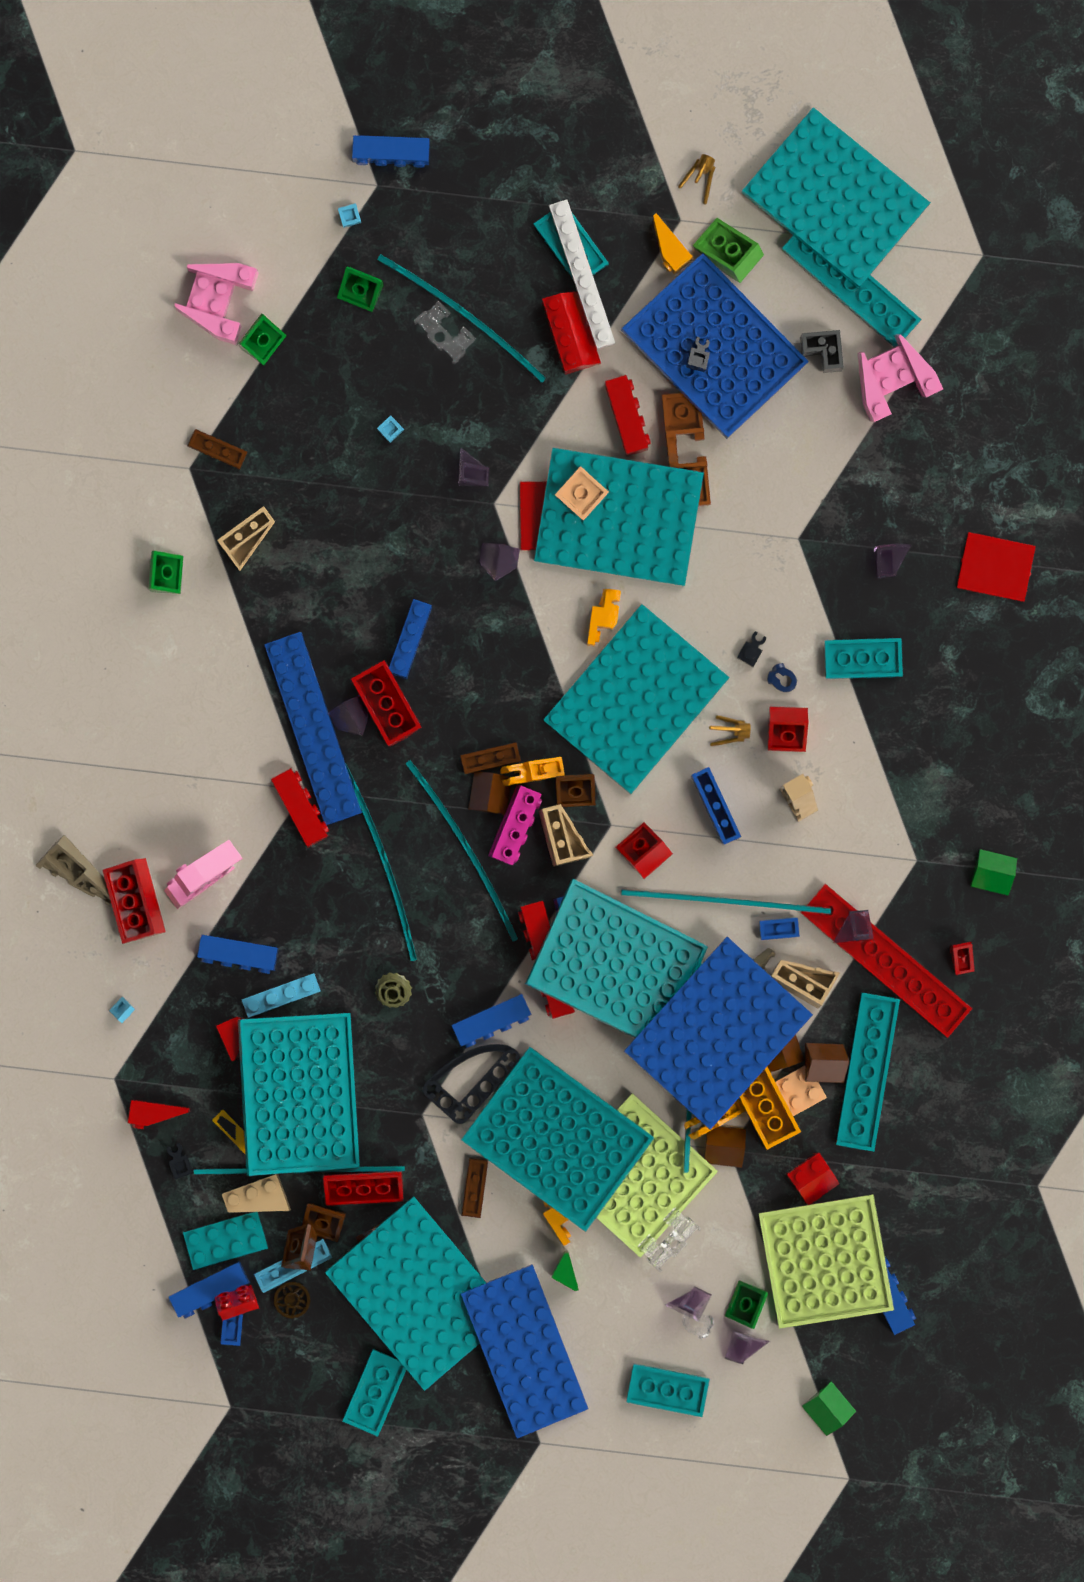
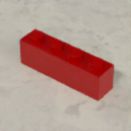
M627 375L605 381L604 385L626 457L648 451V445L651 444L648 433L645 434L643 430L645 426L643 415L639 416L637 409L640 408L638 398H634L632 390H635L632 379L628 380Z
M290 768L272 778L271 780L307 847L309 848L327 838L329 829L325 821L320 822L318 818L320 812L315 804L311 805L309 791L306 787L303 789L299 783L302 781V778L298 771L294 772Z

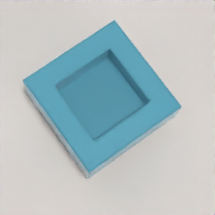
M356 203L338 208L343 228L361 223Z
M391 415L377 428L389 443L404 431Z
M121 997L109 1011L118 1021L123 1023L135 1009L124 997Z

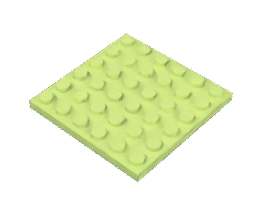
M632 1093L617 1111L652 1135L654 1140L597 1216V1219L641 1258L718 1171L690 1146L689 1172L683 1173L685 1141Z
M874 1194L759 1213L779 1329L894 1310Z

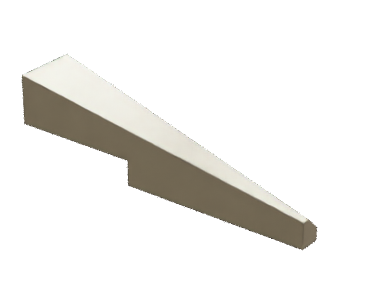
M65 835L55 842L36 864V867L39 869L44 867L51 871V875L54 877L59 875L68 880L69 885L92 897L98 896L105 900V904L111 905L105 878Z

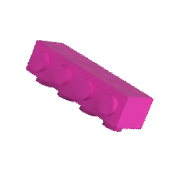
M521 785L516 786L488 854L489 857L508 865H513L514 862L518 861L520 857V852L518 851L520 846L526 842V832L528 827H531L535 817L533 815L535 810H538L541 805L542 799L540 797L542 794Z

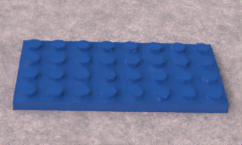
M533 1264L460 1293L516 1438L589 1409Z

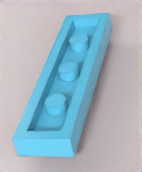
M313 973L242 999L246 1014L250 1018L321 992Z
M324 1239L316 1242L311 1268L332 1258ZM281 1260L254 1275L261 1291L265 1293L307 1270L281 1267Z

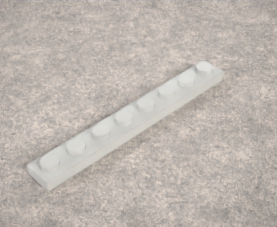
M568 200L551 204L549 208L596 348L598 350L614 345L615 340Z

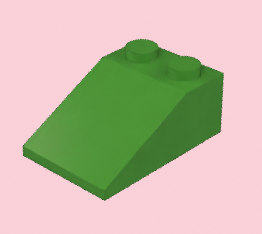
M719 218L713 221L693 245L698 252L704 253L715 266L739 283L742 282L764 256L757 242Z

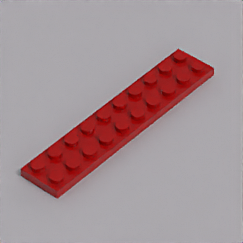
M827 884L823 885L807 906L830 908L831 914L801 911V914L946 1038L952 1034L972 1010L967 1003Z

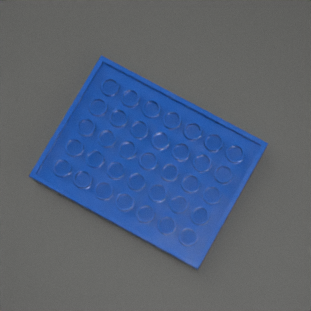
M704 253L621 329L726 439L809 362ZM697 337H700L699 343L701 345H705L707 339L710 341L707 350H705L710 353L705 372L686 367L690 349L695 348L694 342Z
M726 937L629 1044L624 1052L702 1124L711 1130L813 1014L729 937Z

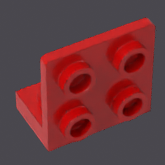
M243 1285L235 1291L222 1292L215 1297L217 1312L219 1316L221 1315L222 1321L259 1308L252 1285Z

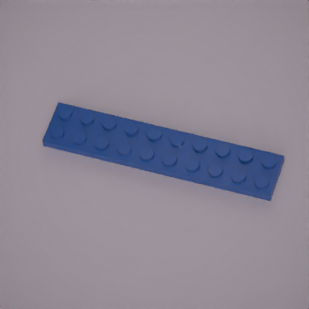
M302 632L264 644L323 820L326 825L361 814L362 811Z

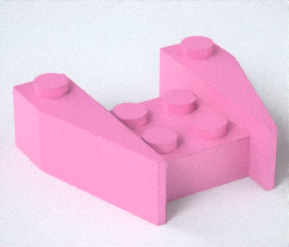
M240 263L187 264L188 271L196 274L187 306L175 303L176 310L216 339L236 345L242 326L239 322L225 318L235 286L251 291L254 290L259 274L258 270Z
M901 334L894 335L898 346L867 360L864 352L857 353L862 402L871 422H876L892 414L884 395L915 381L922 397H928L943 390L936 372Z
M228 840L189 866L184 864L178 868L175 877L166 883L168 886L164 892L178 910L235 869L233 865L243 858L230 840Z

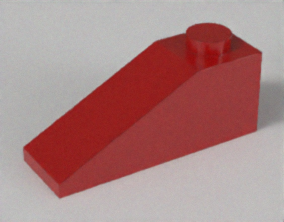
M131 1100L128 1123L132 1124V1128L144 1129V1126L188 1113L190 1108Z

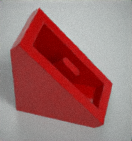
M972 942L949 946L955 975L974 972Z

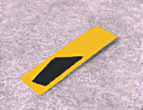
M222 1110L213 1119V1122L245 1154L244 1130Z

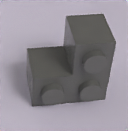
M840 330L801 334L800 340L803 356L821 355L823 373L842 372L844 365Z

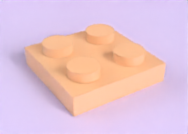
M580 466L555 496L584 520L609 491Z
M805 1066L775 1081L793 1116L827 1098L819 1082H805Z

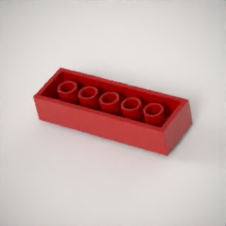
M543 901L522 906L521 911L518 912L521 924L525 923L527 928L523 932L526 942H531L532 948L529 949L532 961L536 960L550 929ZM541 992L542 998H547L548 1004L545 1005L547 1015H552V1019L575 1013L573 1007Z

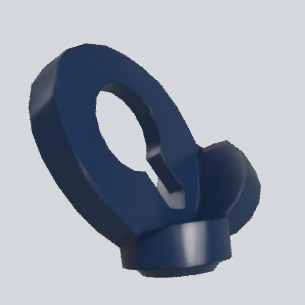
M784 663L776 664L772 671L768 673V684H772L777 690L790 692L795 689L797 678L791 670L785 668ZM779 673L782 676L790 677L791 684L788 687L782 686L776 674Z

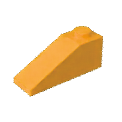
M656 213L653 215V223L663 261L662 265L668 272L672 271L675 275L692 261L693 256Z

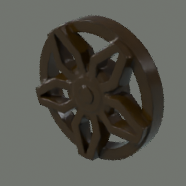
M287 1282L281 1285L274 1296L275 1308L286 1318L302 1316L310 1306V1294L307 1288L298 1282ZM289 1285L299 1286V1288L295 1289V1291L293 1292V1289ZM285 1287L290 1290V1293H286ZM283 1289L285 1297L282 1296L277 1299L279 1292ZM303 1289L301 1295H298L297 1292ZM305 1293L307 1296V1303L303 1299H300L304 1296ZM284 1299V1304L277 1303L278 1301ZM302 1302L306 1307L299 1306V1303ZM279 1306H287L286 1313L281 1311ZM295 1307L303 1310L301 1313L294 1315L296 1311ZM289 1308H293L291 1315H289Z

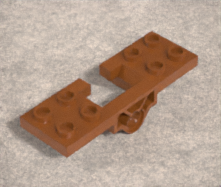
M682 393L662 395L668 466L704 472L698 507L711 505L706 456L697 457V462L679 464L677 454V435L694 434L695 441L705 440L702 413Z

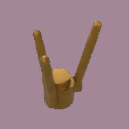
M702 154L700 159H696L695 164L678 186L682 188L696 169L699 172L695 183H698L702 174L709 172L703 201L705 205L708 201L712 177L716 168L713 166L715 159L709 155Z
M717 715L716 719L737 725H734V727L709 726L710 730L734 731V736H737L736 738L712 742L710 746L744 742V738L750 739L751 725L750 723H745V721Z

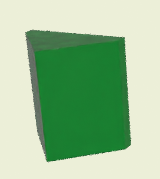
M347 266L337 298L373 312L383 288V281Z
M261 313L238 344L243 351L262 365H265L287 335Z
M152 551L148 589L151 592L181 594L184 556Z
M979 849L971 887L1008 896L1016 874L1017 858Z
M567 1250L561 1256L551 1274V1278L574 1291H578V1284Z
M739 1280L725 1317L755 1329L768 1292Z
M832 1381L802 1405L826 1436L842 1427L856 1412Z

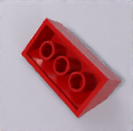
M578 292L559 293L543 298L542 304L564 374L567 375L601 364Z
M385 660L351 679L388 746L391 747L422 728Z
M146 858L131 860L102 870L122 944L166 932Z
M402 1171L323 1176L326 1205L403 1201Z

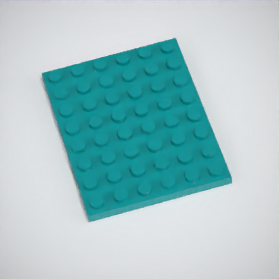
M814 107L741 192L857 288L861 287L931 203Z
M552 448L534 561L685 586L704 472ZM580 466L609 491L584 520L555 496Z
M641 604L543 721L628 793L632 794L730 677Z
M572 879L525 984L636 1038L700 967L708 946Z
M350 1013L238 1020L247 1176L360 1167Z
M529 1047L461 1141L586 1232L652 1143L654 1137L533 1048Z
M414 1196L325 1271L326 1275L424 1391L480 1344L460 1293L486 1282Z

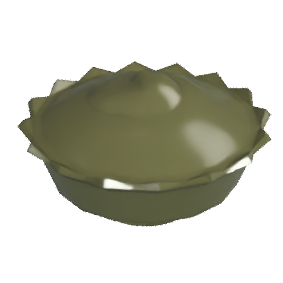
M398 973L383 975L375 985V994L378 1000L389 1008L404 1006L412 995V987L409 980H406L405 976H401Z

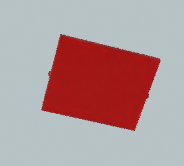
M547 481L520 482L521 550H536Z
M968 532L964 555L961 559L962 565L957 588L1025 602L1036 546Z

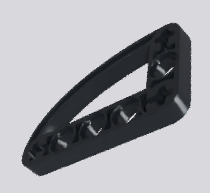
M489 1044L471 1049L439 1069L424 1084L423 1093L455 1123L463 1124L520 1061V1054L514 1048L503 1044ZM486 1052H504L500 1059L460 1103L437 1083L449 1071L469 1058ZM508 1053H516L515 1058L517 1061L515 1063L511 1061L508 1064L511 1068L507 1070L500 1061L506 1062L508 1060ZM498 1066L502 1067L505 1071L504 1076L501 1078H497L493 1074V1070ZM483 1081L491 1083L492 1088L489 1092L481 1090L480 1085ZM434 1084L436 1085L435 1090L440 1093V1090L444 1092V1094L439 1096L437 1102L433 1099L436 1097L435 1094L430 1093L429 1095L427 1093V1085L432 1086ZM471 1095H475L479 1099L478 1105L474 1107L470 1106L467 1102ZM443 1097H449L452 1102L451 1106L448 1108L442 1107L440 1100ZM465 1103L472 1112L466 1111L464 1113L465 1119L457 1120L455 1112L457 1110L461 1112L464 1109L461 1105Z

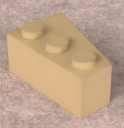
M263 506L217 540L239 571H241L275 521Z
M804 774L787 782L779 789L798 822L818 811L811 788L813 783L809 776L805 777Z
M561 804L539 811L553 867L594 856L573 826L574 824Z
M780 960L771 977L788 992L819 1009L840 972H832Z
M278 1174L222 1194L228 1212L291 1210Z

